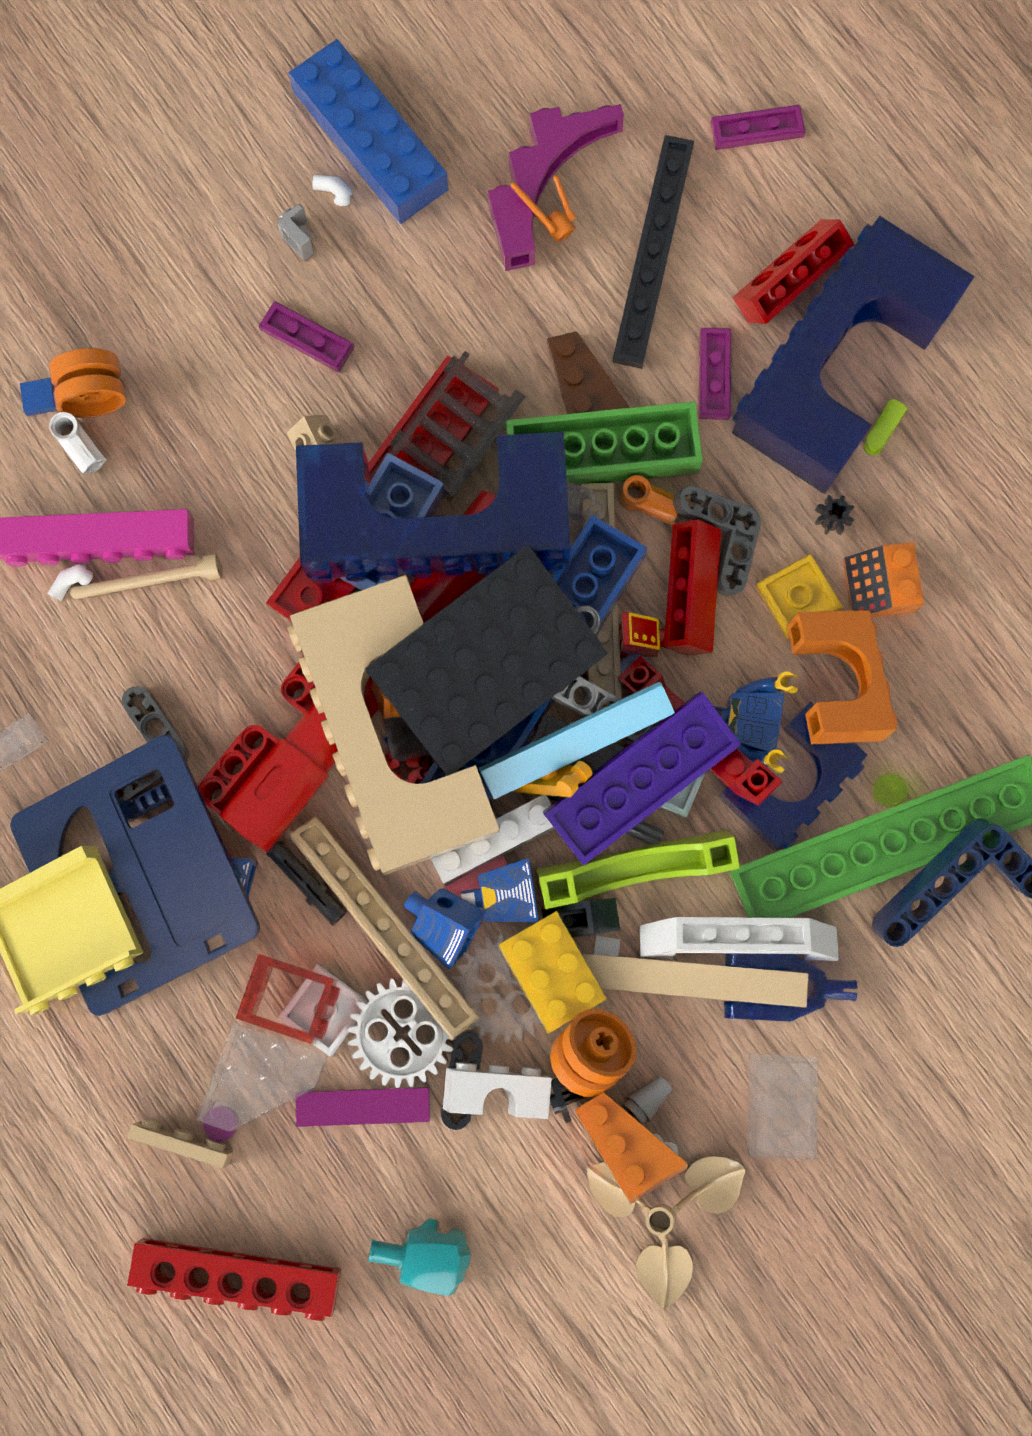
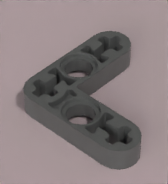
M688 486L679 490L673 500L674 508L678 514L691 520H700L726 532L719 557L717 591L723 596L740 593L744 590L747 583L761 526L759 513L752 507L696 486ZM690 495V496H691L690 500H691L693 503H696V504H701V503H703V502H705V503L703 504V506L694 505V506H692V507L689 508V507H688L689 503H688V501L684 500V498ZM713 504H718L722 507L724 515L721 520H717L712 516L711 507ZM746 516L745 521L749 523V527L744 528V523L737 519ZM734 543L741 545L743 548L744 556L741 560H737L732 555L731 547ZM731 575V580L735 582V586L729 587L730 584L725 580V577Z
M139 686L127 689L122 697L123 708L148 743L162 735L171 736L177 740L187 761L189 750L153 696L146 689ZM135 695L141 698L145 696L142 704L150 713L144 716L142 711L136 706L131 707L134 703L133 697ZM154 719H160L164 724L163 732L157 736H151L147 731L149 722ZM158 769L155 770L154 776L149 780H136L135 782L139 784L138 788H135L132 784L124 788L123 792L125 795L122 798L117 795L119 802L130 801L162 781L163 777Z

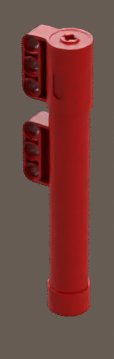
M481 491L458 519L459 524L409 584L423 623L488 575L500 558H505L528 530V526L521 516L492 493ZM299 662L284 679L280 690L283 698L303 715L284 739L280 738L278 740L259 725L246 727L198 786L205 804L229 823L244 838L257 845L266 853L270 851L329 777L327 773L335 765L332 754L338 752L336 743L329 744L321 724L322 721L327 720L324 712L318 713L310 694V690L315 688L314 682H307ZM370 677L365 686L364 700L372 719L379 710L371 688L372 678ZM305 688L302 696L294 698V694L298 689ZM259 738H264L262 745L259 748L253 749L255 741ZM239 763H243L241 771L233 775L234 767ZM222 788L220 797L212 800L214 791Z

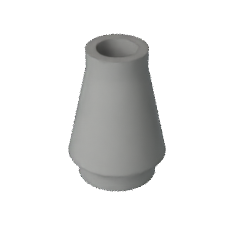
M658 1076L649 1084L627 1096L628 1101L623 1107L640 1124H643L645 1121L650 1122L666 1097L673 1090L664 1078Z

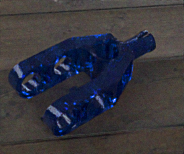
M725 954V966L808 973V980L811 981L814 989L813 993L807 997V1007L724 1001V1018L791 1022L824 1007L827 999L849 1000L853 1002L857 1000L856 992L843 991V989H858L856 980L827 979L825 972L793 954Z

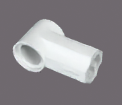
M59 412L51 418L49 429L52 435L61 444L82 474L86 476L99 470L107 460L77 419L67 412ZM73 425V430L70 434L61 435V430L64 426Z

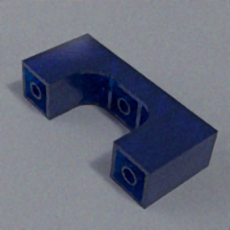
M881 216L877 218L873 226L867 223L863 228L854 248L850 247L840 262L841 266L837 272L833 271L823 286L824 290L820 296L816 295L811 301L803 320L799 319L789 333L790 337L786 344L779 346L771 359L772 363L768 369L764 368L754 382L755 387L750 394L746 393L732 419L736 422L732 434L824 495L855 452L872 424L827 394L821 383L820 371L847 333L853 327L865 322L882 323L926 350L975 277Z
M564 432L497 435L499 490L494 501L483 511L472 515L401 519L386 517L377 512L370 504L368 460L363 442L296 446L300 564L307 578L313 579L315 583H329L333 581V578L346 577L347 581H363L366 579V576L379 575V579L391 580L398 578V574H412L414 578L430 577L431 573L444 572L446 576H460L464 574V571L477 570L478 574L487 575L526 545L530 546L547 571L561 570L563 566L568 565L571 552Z

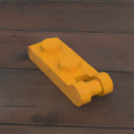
M578 761L574 766L566 765L513 790V792L571 797L578 790V784L585 783L592 776V770L585 762Z

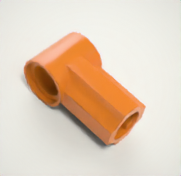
M631 476L623 484L619 500L625 509L630 511L638 510L671 526L678 515L673 505L675 495L651 485L643 476ZM637 488L641 491L642 498H632L628 494V489Z

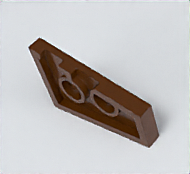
M577 331L547 338V346L567 414L630 408Z

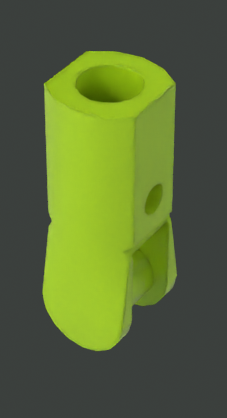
M895 399L889 400L867 435L864 450L868 455L876 456L882 451L908 409L903 403Z

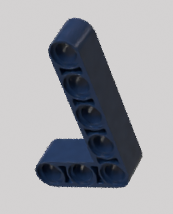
M985 818L975 819L874 916L872 921L873 930L890 946H903L988 864L1012 888L1032 899V880L1025 886L1026 879L1032 875V859L1002 827ZM988 830H991L989 839L983 842V835ZM967 853L966 861L959 865L960 857ZM1012 853L1009 862L1004 864L1006 855ZM944 876L943 883L935 888L936 880ZM920 899L918 908L911 911L913 902ZM897 922L895 930L887 934L889 925Z

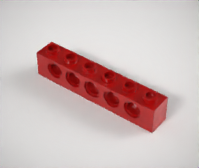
M142 1238L134 1244L127 1286L137 1287L136 1292L141 1294L155 1295L158 1290L170 1292L171 1298L179 1300H189L191 1296L203 1297V1302L211 1305H223L224 1301L238 1303L237 1307L244 1310H257L258 1306L271 1308V1313L288 1316L294 1311L305 1313V1318L323 1321L325 1316L331 1317L335 1311L341 1268ZM162 1262H169L173 1265L175 1269L174 1278H166L162 1275L160 1270ZM196 1267H202L208 1272V1283L203 1284L196 1281L194 1277V1269ZM235 1272L241 1276L243 1281L241 1288L235 1289L228 1284V1273ZM268 1277L274 1280L276 1283L275 1293L268 1294L261 1289L260 1281L262 1278ZM294 1284H306L310 1289V1297L306 1299L298 1298L294 1293Z

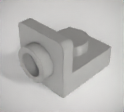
M298 204L293 209L290 208L284 211L277 221L281 238L306 261L314 254L311 244L313 238L303 226L307 222L306 214L302 205Z

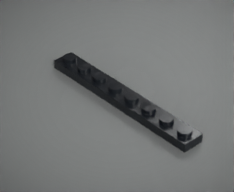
M669 135L664 136L614 350L613 363L640 369L643 367L693 150V140Z

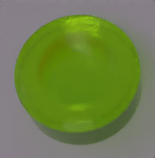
M896 774L883 775L874 783V798L885 807L896 806L905 800L907 785Z

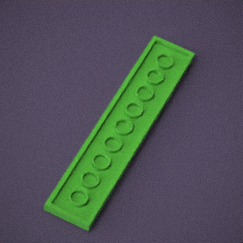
M1029 754L741 865L740 869L729 871L747 918H791L925 866L970 822L978 818L988 819L1002 827L1007 833L1032 824V759ZM991 830L985 832L983 842L989 839Z

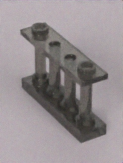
M464 351L459 359L456 356L451 358L443 370L448 374L406 433L399 430L389 444L394 448L391 455L397 457L402 450L441 479L445 486L444 498L449 502L506 425V420L512 417L526 397L517 389L510 396H507L505 393L502 396L466 369L463 364L470 355L466 351ZM455 376L495 406L493 409L498 413L492 421L488 418L486 420L482 419L445 391ZM437 401L477 430L476 434L480 438L474 446L470 443L466 445L427 416ZM419 425L460 455L458 458L463 462L456 471L452 468L450 470L409 440Z

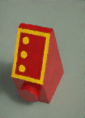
M622 612L619 622L620 658H625L629 655H641L643 657L658 656L660 647H664L665 629L659 628L658 618Z

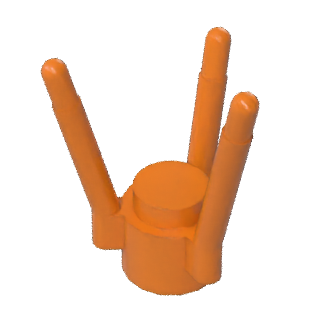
M555 175L553 180L565 213L556 210L548 217L515 182H512L511 188L533 211L535 217L544 225L556 243L563 241L575 231L576 228L572 222L577 217L571 210L558 175Z

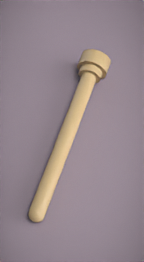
M211 554L203 556V559L198 560L197 564L73 587L70 595L74 599H82L200 576L202 579L207 578L208 581L222 578V569L218 555Z

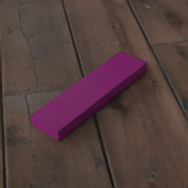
M429 1087L305 1091L295 1093L296 1127L430 1122Z

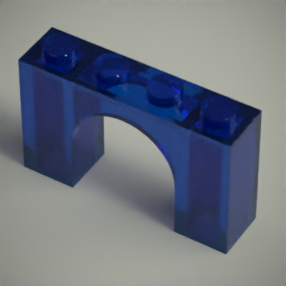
M811 701L784 728L810 754L815 763L817 778L810 795L796 802L782 801L769 795L759 806L736 795L729 787H726L718 796L773 850L778 849L781 845L784 848H788L798 838L799 835L795 831L803 822L809 826L821 813L817 808L825 800L831 803L843 791L839 785L847 777L853 780L865 768L861 762L868 755L856 743L811 745L805 716L814 706Z

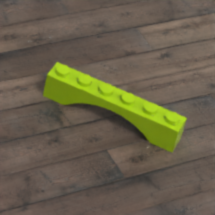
M725 829L595 856L585 865L579 860L537 868L536 870L545 909L577 903L597 894L632 884L673 877L712 875L740 869L735 838Z

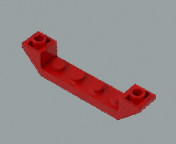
M641 656L617 677L630 695L660 682L674 711L685 703L665 685L663 675ZM737 748L709 769L736 795L758 806L782 783V780L757 759L753 763Z

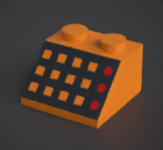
M914 542L882 545L843 559L851 611L870 610L871 618L915 613L924 604Z

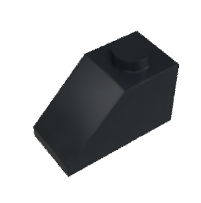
M616 898L588 900L542 909L543 919L557 911L572 938L621 931Z

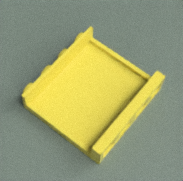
M80 846L0 888V953L23 1004L14 1009L16 1014L27 1011L31 1015L38 1014L50 1008L49 1001L57 997L59 1001H62L77 994L76 987L84 983L87 986H91L106 979V972L113 968L118 972L135 964L133 958L143 953L96 846Z

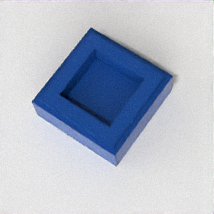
M51 378L20 383L23 410L27 416L57 411L53 395L54 385L51 383Z

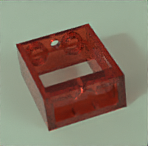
M258 954L236 1019L309 1044H316L318 1038L323 1040L329 1025V1020L325 1019L329 1006L334 1007L336 1005L341 988L336 987L337 979ZM273 967L325 985L309 1032L257 1015Z

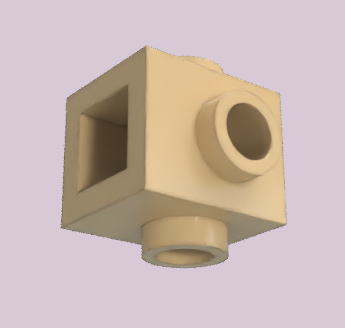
M327 415L303 416L287 432L302 465L316 464L318 467L330 463L333 460V455L342 448Z

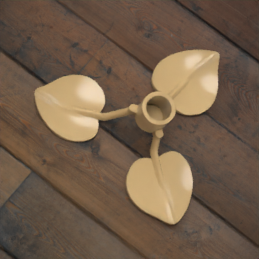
M708 1156L693 1162L685 1173V1182L692 1192L672 1208L662 1203L656 1204L651 1208L642 1198L636 1201L642 1207L643 1212L647 1214L646 1226L652 1234L659 1236L662 1242V1247L650 1245L641 1252L636 1262V1273L642 1287L654 1298L661 1309L669 1308L683 1295L693 1273V1262L688 1250L681 1245L668 1247L666 1234L672 1230L675 1224V1214L695 1197L700 1208L709 1213H724L732 1208L740 1195L745 1174L744 1166L737 1161L722 1156ZM605 1162L590 1165L587 1168L588 1183L598 1204L613 1216H629L633 1212L636 1202L630 1205Z

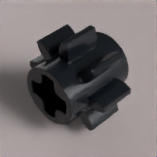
M828 495L825 499V505H817L815 511L821 515L815 521V525L821 524L825 528L824 534L827 535L829 531L836 530L841 535L844 532V525L851 526L854 522V519L848 516L854 509V505L848 506L844 501L845 496L842 495L840 499L833 500Z

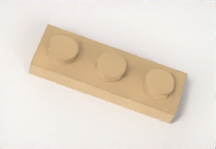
M143 1119L142 1123L137 1122L130 1126L127 1135L128 1139L220 1168L229 1165L233 1151L225 1149L226 1144L221 1141L207 1138L206 1143L193 1139L194 1133L176 1128L174 1133L161 1129L163 1124L154 1120Z

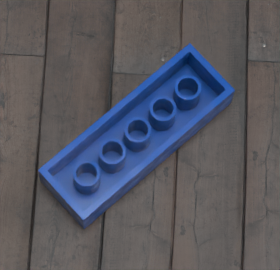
M338 39L288 72L293 93L399 224H402L448 191L447 172Z

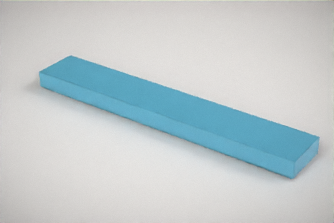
M658 682L496 759L479 769L493 798L497 799L671 716L675 712L662 684Z

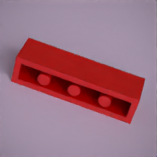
M700 520L672 525L664 648L687 656L713 653L721 529Z

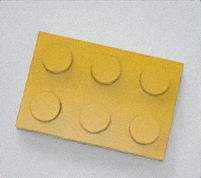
M557 911L498 945L547 1033L553 1032L573 1020L579 1013L591 1009L607 999Z

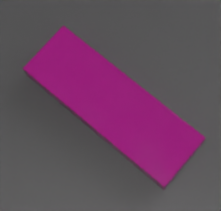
M800 105L715 116L711 118L710 122L715 150L803 138L806 132Z
M276 301L273 302L259 324L261 331L338 373L355 348L354 343Z
M701 328L699 335V419L730 420L731 328Z

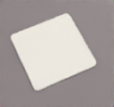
M596 936L594 955L618 957L620 939Z

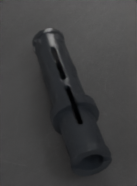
M282 841L274 844L270 851L266 853L307 897L306 902L310 906L314 905L332 926L347 913V910L328 892L329 887L325 883L321 885Z

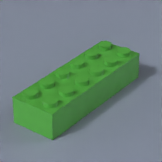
M695 401L506 420L513 493L582 486V484L622 482L634 475L652 479L699 474L703 463Z

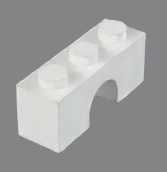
M457 1062L456 1068H446L443 1109L449 1113L483 1115V1104L487 1094L494 1089L503 1088L509 1099V1114L524 1118L548 1119L552 1078L542 1075V1069L522 1067L521 1073L509 1072V1066L489 1065V1071L476 1070L477 1064Z

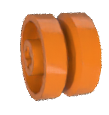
M84 348L65 352L50 361L49 373L51 383L56 387L53 395L58 412L70 413L75 418H92L110 414L125 405L124 385L119 380L121 368L115 353L98 348Z
M588 1009L579 1013L553 1042L550 1053L552 1070L560 1083L571 1092L583 1097H596L603 1092H608L630 1070L636 1059L637 1047L634 1035L626 1023L619 1017L603 1009Z

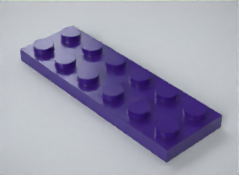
M698 692L674 711L675 714L664 718L592 773V776L585 783H579L578 790L571 797H561L543 811L545 817L583 865L741 745L703 692Z

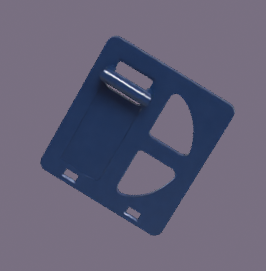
M162 735L16 813L11 819V831L29 873L62 856L63 843L71 820L83 806L87 807L93 816L113 862V870L108 874L118 895L123 892L127 894L151 948V957L148 961L135 962L132 966L118 972L113 968L105 973L106 979L91 986H87L86 983L78 986L88 1010L96 1016L108 1014L255 939L260 932V923L177 740L171 736ZM157 769L160 771L164 783L130 801L119 802L116 793L119 789ZM173 800L174 806L134 828L130 826L129 822ZM221 934L226 944L210 951L207 940ZM134 978L139 988L124 995L121 985Z

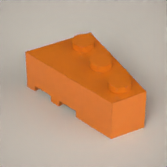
M604 1092L575 1109L577 1117L630 1205L688 1169V1163Z

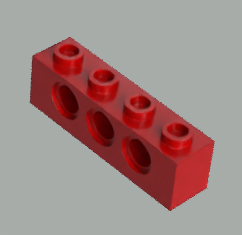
M841 219L819 220L732 297L747 322L767 324L855 246Z

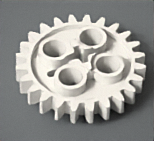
M390 979L389 989L386 990L380 983H377L378 994L373 995L371 992L366 991L365 993L369 1000L367 1004L361 1001L356 1002L362 1010L361 1013L350 1014V1017L357 1021V1025L347 1027V1031L356 1034V1038L349 1040L348 1045L358 1046L359 1048L352 1054L353 1059L364 1058L359 1069L364 1070L370 1066L372 1068L369 1076L370 1079H374L379 1073L382 1074V1085L384 1086L390 1078H394L396 1088L400 1087L402 1079H406L409 1086L413 1087L415 1076L426 1082L425 1071L429 1070L435 1075L438 1073L434 1066L436 1061L442 1064L447 1063L441 1054L442 1051L451 1052L453 1048L445 1044L446 1039H450V1037L404 980H402L401 987H397L394 979ZM400 999H407L412 1004V1011L406 1018H399L394 1013V1006ZM382 1009H386L401 1027L409 1026L406 1033L422 1051L420 1056H417L402 1038L396 1040L393 1038L396 1031L382 1016ZM378 1021L383 1022L387 1027L386 1036L381 1040L370 1038L368 1034L370 1025ZM425 1024L430 1025L434 1032L433 1038L427 1043L418 1042L416 1039L418 1027ZM397 1047H403L408 1051V1060L403 1065H394L390 1060L391 1052Z

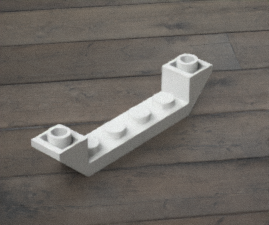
M673 917L640 925V959H673L675 953L804 954L805 961L839 960L837 928L810 918Z

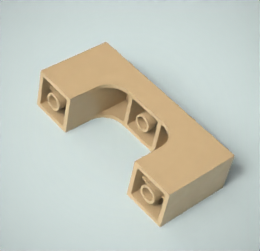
M406 575L290 615L293 625L287 627L296 652L303 651L304 657L298 660L307 682H314L315 688L310 690L314 705L319 714L324 712L327 720L322 721L321 724L329 744L336 743L338 752L332 755L341 776L347 774L350 784L344 786L350 805H352V808L359 807L361 816L355 819L361 836L364 839L370 838L373 846L372 849L367 850L373 869L375 871L381 869L382 874L387 875L496 835L499 832V827L476 765L423 784L409 783L400 779L391 771L386 762L367 710L364 691L370 676L364 668L423 624Z

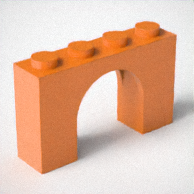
M870 610L798 612L787 625L792 654H829L836 656L851 667L856 675L859 686L857 699L817 702L805 714L811 745L884 741L897 730V716L895 711L892 710L889 697L890 685L885 679L883 655L878 649L876 640L877 629L875 623L872 622Z

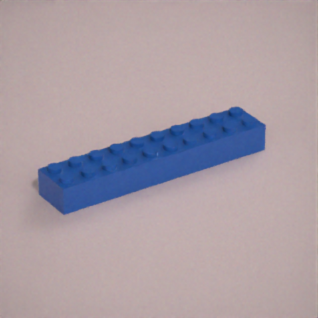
M591 515L552 577L574 607L589 606L597 611L600 624L595 634L596 636L644 561L647 547ZM580 612V613H579L580 616H581V617L583 618V620L586 622V618H585L584 614H582V613ZM550 698L456 771L459 772L476 765L489 803L492 801L493 796L479 768L526 746L539 727L544 714H547L554 700ZM434 761L420 784L440 779L446 775Z

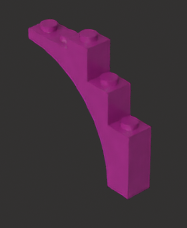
M621 104L614 106L605 105L596 110L583 113L574 112L565 117H562L559 107L551 109L542 108L530 113V133L534 146H522L509 152V169L512 181L538 205V201L549 180L568 159L579 150L599 139L623 131L624 113ZM500 185L493 190H489L488 207L505 271L535 265V245L532 233L535 214L511 186Z

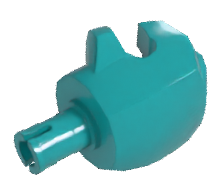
M427 1219L420 1227L408 1230L405 1242L402 1245L372 1239L368 1262L398 1266V1270H400L399 1283L404 1286L450 1296L456 1292L459 1284L464 1280L466 1269L470 1264L471 1251L466 1244V1236L462 1230L452 1228L449 1233H439V1222L434 1219Z

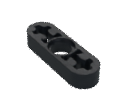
M467 1031L456 1037L453 1043L449 1068H456V1058L461 1061L463 1060L464 1050L459 1048V1043L465 1042L467 1037L473 1038V1044L478 1045V1050L470 1053L469 1062L475 1061L477 1064L476 1070L480 1069L483 1042L479 1035ZM442 1105L441 1118L448 1128L459 1130L469 1123L472 1114H466V1117L460 1118L458 1123H453L452 1116L447 1115V1111L443 1109Z

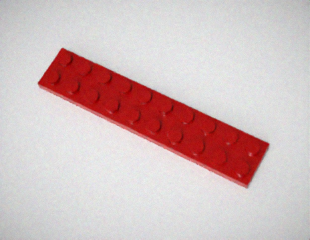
M447 355L266 602L267 606L292 622L290 615L353 594L357 587L329 573L324 565V560L387 453L437 479L499 393V388Z

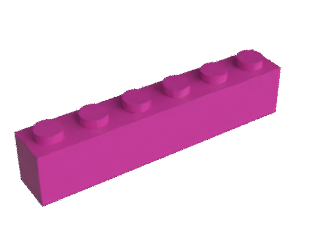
M188 509L0 517V558L7 565L14 567L26 566L27 562L57 565L61 560H71L72 563L86 564L90 563V559L120 562L122 558L134 557L138 561L153 560V556H166L167 559L179 560L184 559L185 555H194V518Z

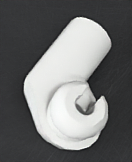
M313 175V190L332 192L335 194L334 203L336 205L348 206L350 204L352 190L341 178Z
M81 564L62 570L47 594L62 601L72 584L78 582L83 586L88 585L93 578V573L87 570L85 565Z

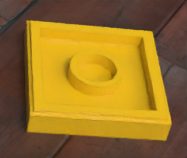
M811 554L755 585L786 639H789L787 625L798 612L840 611L843 608Z

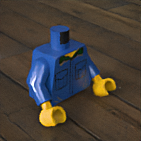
M787 671L781 673L779 677L759 679L739 687L735 693L729 696L726 708L713 706L741 743L737 749L753 763L758 759L766 767L769 766L777 773H782L785 769L782 766L775 765L776 761L779 758L788 759L785 753L777 749L784 693L779 692L781 689L788 693H796L798 691V687H787V681L790 678L798 677L796 674Z

